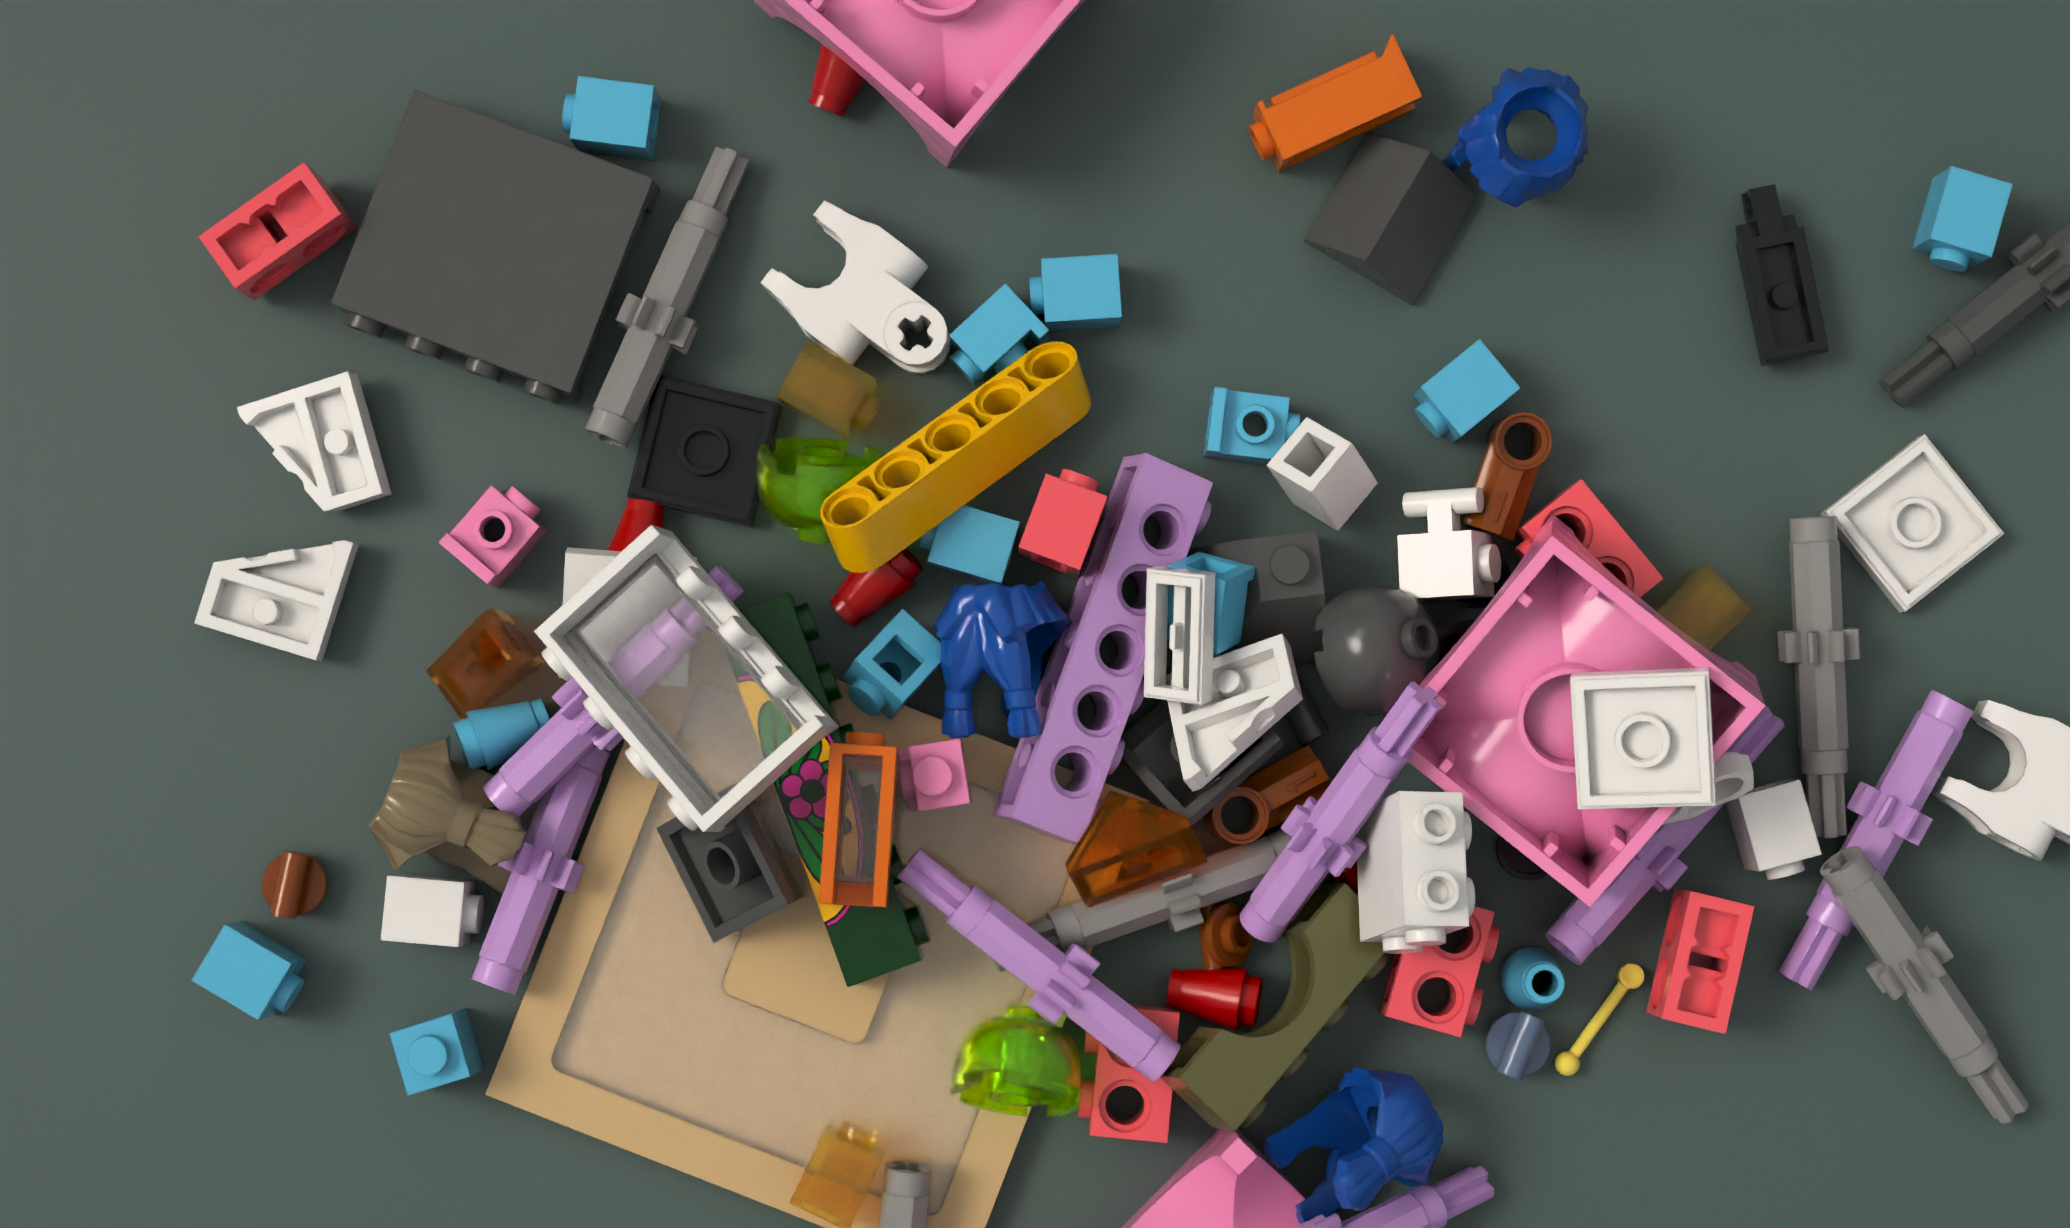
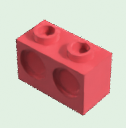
M303 162L198 237L233 287L255 301L358 227L324 179Z
M1062 469L1059 478L1045 474L1018 547L1019 557L1078 578L1107 500L1106 495L1097 493L1099 482L1068 469Z
M1582 479L1568 486L1520 525L1515 534V537L1520 542L1515 551L1522 560L1538 531L1554 515L1557 518L1569 521L1573 525L1576 537L1582 545L1638 597L1641 598L1664 579Z
M1674 888L1646 1013L1661 1019L1726 1034L1755 906Z
M1475 906L1472 915L1469 917V927H1466L1465 939L1456 949L1446 951L1442 950L1439 945L1423 946V951L1418 953L1394 954L1378 1012L1386 1017L1461 1037L1464 1024L1473 1026L1480 1010L1483 989L1475 987L1481 961L1490 963L1498 944L1500 927L1492 925L1495 912ZM1430 978H1443L1449 988V999L1446 1005L1435 1012L1423 1011L1418 1002L1420 986Z
M1128 1003L1177 1042L1180 1012L1177 1008ZM1085 1031L1084 1053L1096 1054L1093 1080L1081 1079L1077 1118L1089 1119V1135L1167 1143L1173 1089L1160 1077L1155 1082H1151ZM1120 1086L1135 1088L1140 1092L1143 1099L1139 1112L1128 1119L1116 1118L1106 1109L1108 1095L1112 1090Z

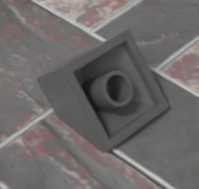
M1317 530L1252 537L1189 549L1187 557L1196 552H1203L1255 566L1254 578L1248 581L1241 643L1221 652V655L1283 634L1291 646L1295 665L1315 662L1314 652L1323 650V630L1314 632L1316 618L1325 606V588Z

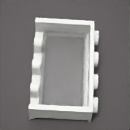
M652 524L534 631L547 646L541 652L547 664L564 680L575 679L589 696L583 701V704L590 715L606 730L610 731L614 727L630 745L625 751L629 761L648 780L652 781L655 777L660 780L673 796L667 801L669 808L692 831L699 827L702 832H721L727 823L814 745L839 728L674 533Z

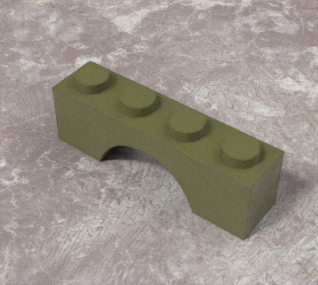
M1346 883L1320 884L1294 921L1283 932L1291 957L1292 976L1288 994L1278 1012L1264 1025L1243 1034H1234L1220 1028L1199 1027L1179 1050L1171 1065L1160 1076L1212 1128L1235 1132L1238 1128L1244 1129L1251 1125L1266 1108L1268 1101L1264 1096L1280 1078L1283 1080L1290 1077L1303 1065L1309 1054L1305 1047L1320 1030H1328L1343 1017L1349 1007V1002L1346 998L1360 982L1364 983L1371 980L1388 962L1389 954L1383 953L1382 942H1360L1358 895Z

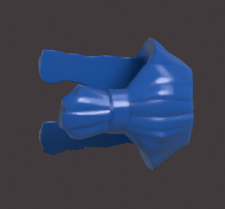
M1528 67L1522 72H1517L1508 68L1501 73L1499 85L1492 87V102L1475 113L1471 119L1459 128L1457 134L1458 142L1452 147L1450 153L1442 162L1454 172L1468 159L1471 164L1470 172L1479 180V187L1496 199L1515 208L1527 200L1531 201L1532 199L1542 198L1549 191L1557 193L1573 177L1577 166L1584 161V155L1588 153L1586 139L1588 128L1585 120L1589 107L1580 96V88L1570 75L1561 76L1549 69L1539 70ZM1536 110L1547 115L1554 125L1556 142L1551 153L1543 159L1528 161L1517 156L1508 145L1506 129L1511 118L1518 112Z
M1043 580L1033 586L1025 584L1004 586L991 583L986 585L967 584L960 588L956 585L949 601L933 625L938 629L936 636L941 639V668L946 686L944 692V707L946 710L942 721V734L949 735L951 738H967L976 733L972 714L973 694L971 690L984 670L1003 689L1000 705L1003 714L1008 717L1009 735L1018 739L1029 738L1042 733L1035 697L1045 672L1044 654L1062 631L1072 624V620L1058 605Z
M1353 1067L1352 1072H1344V1078L1339 1079L1337 1090L1326 1091V1098L1311 1108L1302 1118L1285 1126L1282 1131L1267 1137L1263 1149L1268 1160L1281 1169L1290 1165L1298 1153L1305 1151L1313 1145L1325 1149L1331 1148L1326 1164V1180L1322 1181L1314 1189L1312 1195L1296 1205V1216L1298 1222L1302 1224L1321 1214L1325 1218L1329 1217L1340 1206L1342 1209L1364 1210L1383 1185L1392 1179L1410 1187L1427 1186L1433 1164L1444 1142V1126L1425 1090L1414 1081L1412 1076L1389 1070H1368Z

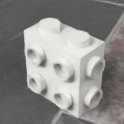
M1398 791L1383 798L1356 834V837L1367 844V847L1357 859L1360 942H1382L1383 953L1389 954L1418 953L1423 951V946L1446 944V934L1469 927V917L1472 915L1475 907V888L1471 878L1467 877L1465 852L1471 843L1472 823L1468 812L1463 810V792Z

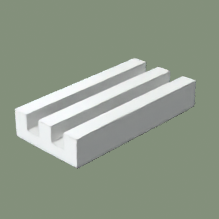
M1155 566L1147 569L1144 697L1199 705L1212 701L1216 572L1202 571L1197 573L1192 572L1191 569L1182 568L1170 570L1169 567ZM1169 585H1174L1173 624L1170 625L1169 648L1172 650V686L1166 685Z

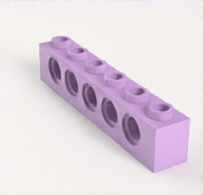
M1148 453L1123 457L1066 612L1067 616L1072 620V624L1063 630L1056 639L1035 697L1042 733L1029 738H1020L992 815L1060 842L1082 845L1085 835H1090L1096 828L1103 808L1102 800L1099 797L1106 777L1117 769L1124 753L1125 742L1121 739L1127 719L1129 715L1137 711L1144 698L1143 675L1147 569L1155 566L1168 567V565L1187 557L1193 537L1201 533L1209 519L1211 502L1207 499L1213 482ZM1149 515L1157 520L1161 530L1160 540L1155 547H1152L1146 541L1143 532L1144 523ZM1129 574L1134 577L1139 586V597L1132 607L1124 601L1121 591L1122 583ZM1107 634L1114 638L1118 648L1117 658L1110 667L1103 663L1099 653L1101 641ZM1086 694L1091 696L1096 706L1095 718L1088 727H1084L1081 724L1077 715L1078 704ZM1066 754L1073 762L1074 775L1071 782L1062 788L1056 780L1055 767L1058 760Z

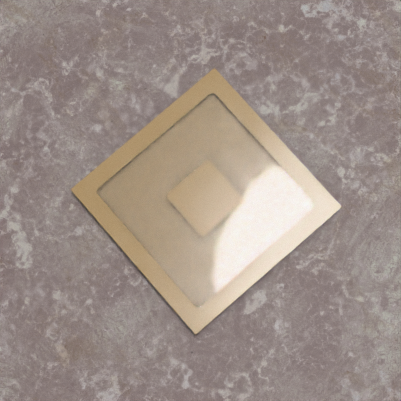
M705 628L699 634L700 641L691 649L688 687L656 685L640 702L718 793L731 785L739 783L764 761L765 757L724 643L714 631ZM836 679L842 699L832 702L840 726L852 723L855 732L885 734V746H893L898 749L962 739L972 802L969 804L908 813L907 803L904 800L899 772L900 759L898 757L892 845H896L904 866L917 849H920L969 888L972 885H976L1026 924L1047 917V911L1117 886L1149 800L1104 783L1099 797L1103 803L1100 820L1094 831L1088 836L1085 835L1082 845L1060 842L992 815L1016 748L977 733L967 738H951L949 735L942 734L943 720L905 705L891 720L881 712L877 715H869L860 710L850 699L848 688L851 685ZM625 740L577 860L579 864L584 865L574 893H564L485 1095L825 1228H879L885 1164L893 1160L922 1162L932 1168L927 1228H985L1066 1016L1062 1014L1058 1021L1052 1024L1026 1005L1035 992L1007 970L1000 972L992 958L945 922L947 916L904 882L898 884L906 909L918 906L930 938V942L920 945L924 956L923 959L847 987L774 782L754 800L803 898L713 943L656 829L676 817L667 804V801L673 796L657 777L650 781L632 765L625 754V751L630 747ZM1056 764L1055 777L1058 784L1064 788L1071 782L1074 771ZM857 771L862 787L874 784L879 796L880 773ZM1093 946L1083 949L1089 954H1091Z

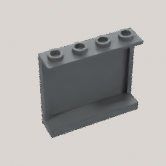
M414 89L331 304L348 314L345 325L363 333L381 338L386 328L407 336L404 347L419 354L440 360L445 350L466 358L463 369L483 378L499 383L504 372L525 380L523 392L539 399L559 405L562 395L580 401L583 393L577 387L643 215L645 212L652 214L661 190L653 178Z

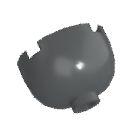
M1368 586L1342 591L1326 601L1325 606L1316 618L1314 632L1323 630V650L1314 652L1316 668L1327 692L1340 707L1349 712L1361 710L1366 713L1365 716L1389 713L1409 683L1414 681L1420 685L1424 678L1439 663L1440 646L1438 632L1429 612L1418 599L1392 586Z

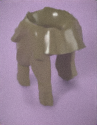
M450 735L404 750L399 755L398 765L383 799L382 806L379 812L375 814L371 823L368 824L374 838L384 850L392 868L399 869L414 856L427 852L443 862L467 870L470 875L484 880L491 888L503 894L511 872L498 866V864L503 861L513 860L516 853L521 850L527 832L522 828L519 817L532 822L540 799L528 807L519 817L513 812L488 809L495 805L485 794L483 786L494 775L482 769L470 771L468 766L459 765L450 759Z

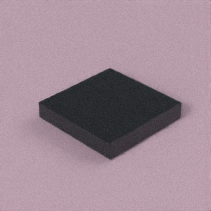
M661 375L651 396L627 497L629 499L648 500L666 508L752 528L782 405L765 399Z

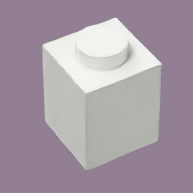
M1308 417L1304 419L1266 465L1294 505L1337 531L1340 530L1378 484L1353 443Z
M1784 779L1758 786L1743 796L1725 803L1744 870L1758 872L1765 870L1767 880L1777 879L1805 871L1804 859L1822 855L1800 779Z
M412 874L387 875L381 940L450 947L470 944L471 933L478 934L481 930L484 914L483 895H475L476 880Z

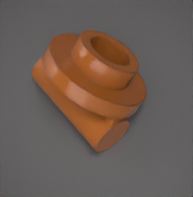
M284 850L282 855L269 863L262 877V892L265 900L271 906L270 914L283 918L296 919V916L310 913L322 903L328 888L327 874L322 864L313 856L303 852Z
M1214 903L1199 908L1204 920L1203 924L1198 925L1203 969L1237 967L1244 963L1250 953L1254 937L1245 930L1240 922L1239 916L1243 909L1235 903Z

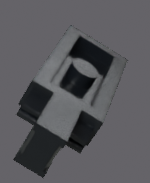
M1775 184L1749 189L1741 195L1746 224L1735 227L1738 241L1735 244L1760 364L1765 366L1829 352L1804 227L1798 228L1794 214L1782 217Z

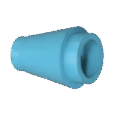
M541 698L530 702L524 701L466 711L467 718L454 722L453 727L469 770L472 771L485 766L487 771L510 759L550 719Z
M1529 946L1518 949L1507 958L1502 967V989L1506 997L1514 1005L1522 1009H1544L1553 1004L1564 990L1565 981L1562 965L1554 954L1544 948ZM1546 970L1549 973V980L1543 984L1544 991L1537 994L1532 987V979L1539 971Z

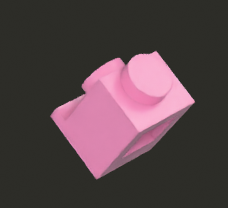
M491 485L450 534H445L439 541V544L486 584L499 588L548 530L535 520L542 510L521 491L512 485L504 494L501 490ZM492 519H501L505 525L503 537L498 541L489 542L484 535L485 526Z
M962 739L898 749L900 779L908 813L972 803Z

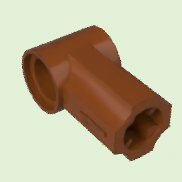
M1520 412L1502 417L1492 424L1486 435V450L1472 487H1480L1482 489L1484 508L1481 513L1462 514L1460 518L1461 524L1480 532L1491 533L1492 536L1507 541L1514 540L1540 465L1546 460L1552 447L1553 439L1550 428L1542 418L1532 413ZM1514 424L1523 426L1532 435V451L1523 460L1511 457L1505 450L1504 435L1508 428Z
M1305 744L1247 777L1203 816L1205 826L1214 837L1233 844L1254 842L1266 830L1286 820L1296 804L1303 806L1309 796H1313L1318 801L1330 785V779L1320 760L1315 756L1309 745ZM1239 796L1249 805L1251 811L1250 820L1241 831L1232 833L1222 823L1221 810L1230 798Z

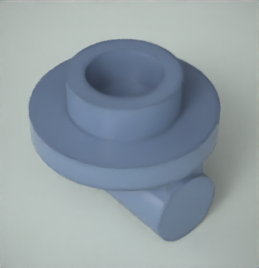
M1522 1011L1505 1013L1493 1021L1486 1033L1485 1050L1490 1062L1497 1068L1498 1072L1521 1081L1523 1076L1530 1075L1543 1066L1550 1051V1038L1543 1025L1544 1020Z

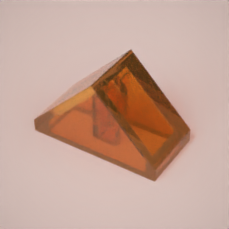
M490 608L483 612L426 672L462 720L467 718L466 711L485 708L545 663L509 614Z
M1110 790L1065 865L1086 908L1207 863L1208 860L1188 816Z

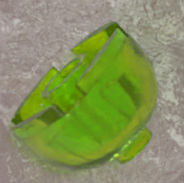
M834 438L776 439V449L774 452H771L765 442L758 445L757 486L759 498L765 511L782 526L797 530L798 540L816 544L831 543L820 518V508L824 500L831 493L883 457V452L875 447L864 444L863 456L846 452L847 441Z
M1009 1006L1006 1008V1016H995L985 1019L974 1026L958 1047L953 1065L950 1093L954 1095L961 1092L960 1101L962 1103L1001 1114L1027 1116V1107L1048 1104L1046 1117L1073 1114L1080 1108L1083 1085L1082 1061L1073 1039L1061 1027L1044 1021V1018L1029 1006Z

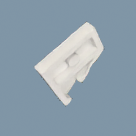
M346 371L237 407L239 417L246 425L254 426L274 448L275 451L272 454L288 472L298 475L303 481L304 490L324 512L335 513L392 494L358 373Z
M341 540L332 542L333 544L299 550L288 549L271 552L264 556L241 557L213 562L194 624L316 661H322L359 545Z
M1283 634L1214 657L1212 701L1199 705L1167 700L1183 780L1192 792L1202 789L1303 700L1291 646ZM1172 673L1166 675V685L1172 686Z

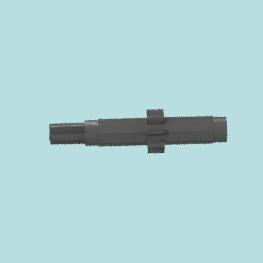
M2070 221L2044 242L2036 233H2033L2030 237H2025L2005 253L2004 257L2013 267L1926 336L1928 341L1926 344L1879 380L1882 388L1890 394L1892 400L1898 406H1905L1950 369L1957 371L2042 303L2052 312L2055 309L2059 310L2070 301Z

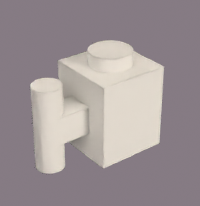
M1480 487L1404 493L1402 501L1404 515L1407 518L1427 517L1428 533L1397 535L1399 589L1421 602L1494 597V582H1498L1501 575L1499 549L1496 544H1492L1491 533L1474 530L1461 531L1460 514L1481 513L1483 511L1484 495Z

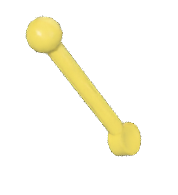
M1625 963L1619 967L1617 971L1618 983L1570 1050L1563 1051L1557 1055L1555 1067L1561 1075L1572 1076L1578 1071L1580 1056L1629 989L1639 987L1643 983L1644 972L1639 965Z

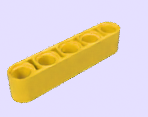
M1051 341L1031 349L831 493L824 500L820 508V518L841 566L850 572L856 573L872 571L882 566L1080 421L1089 412L1091 397L1077 352L1072 345L1065 342Z

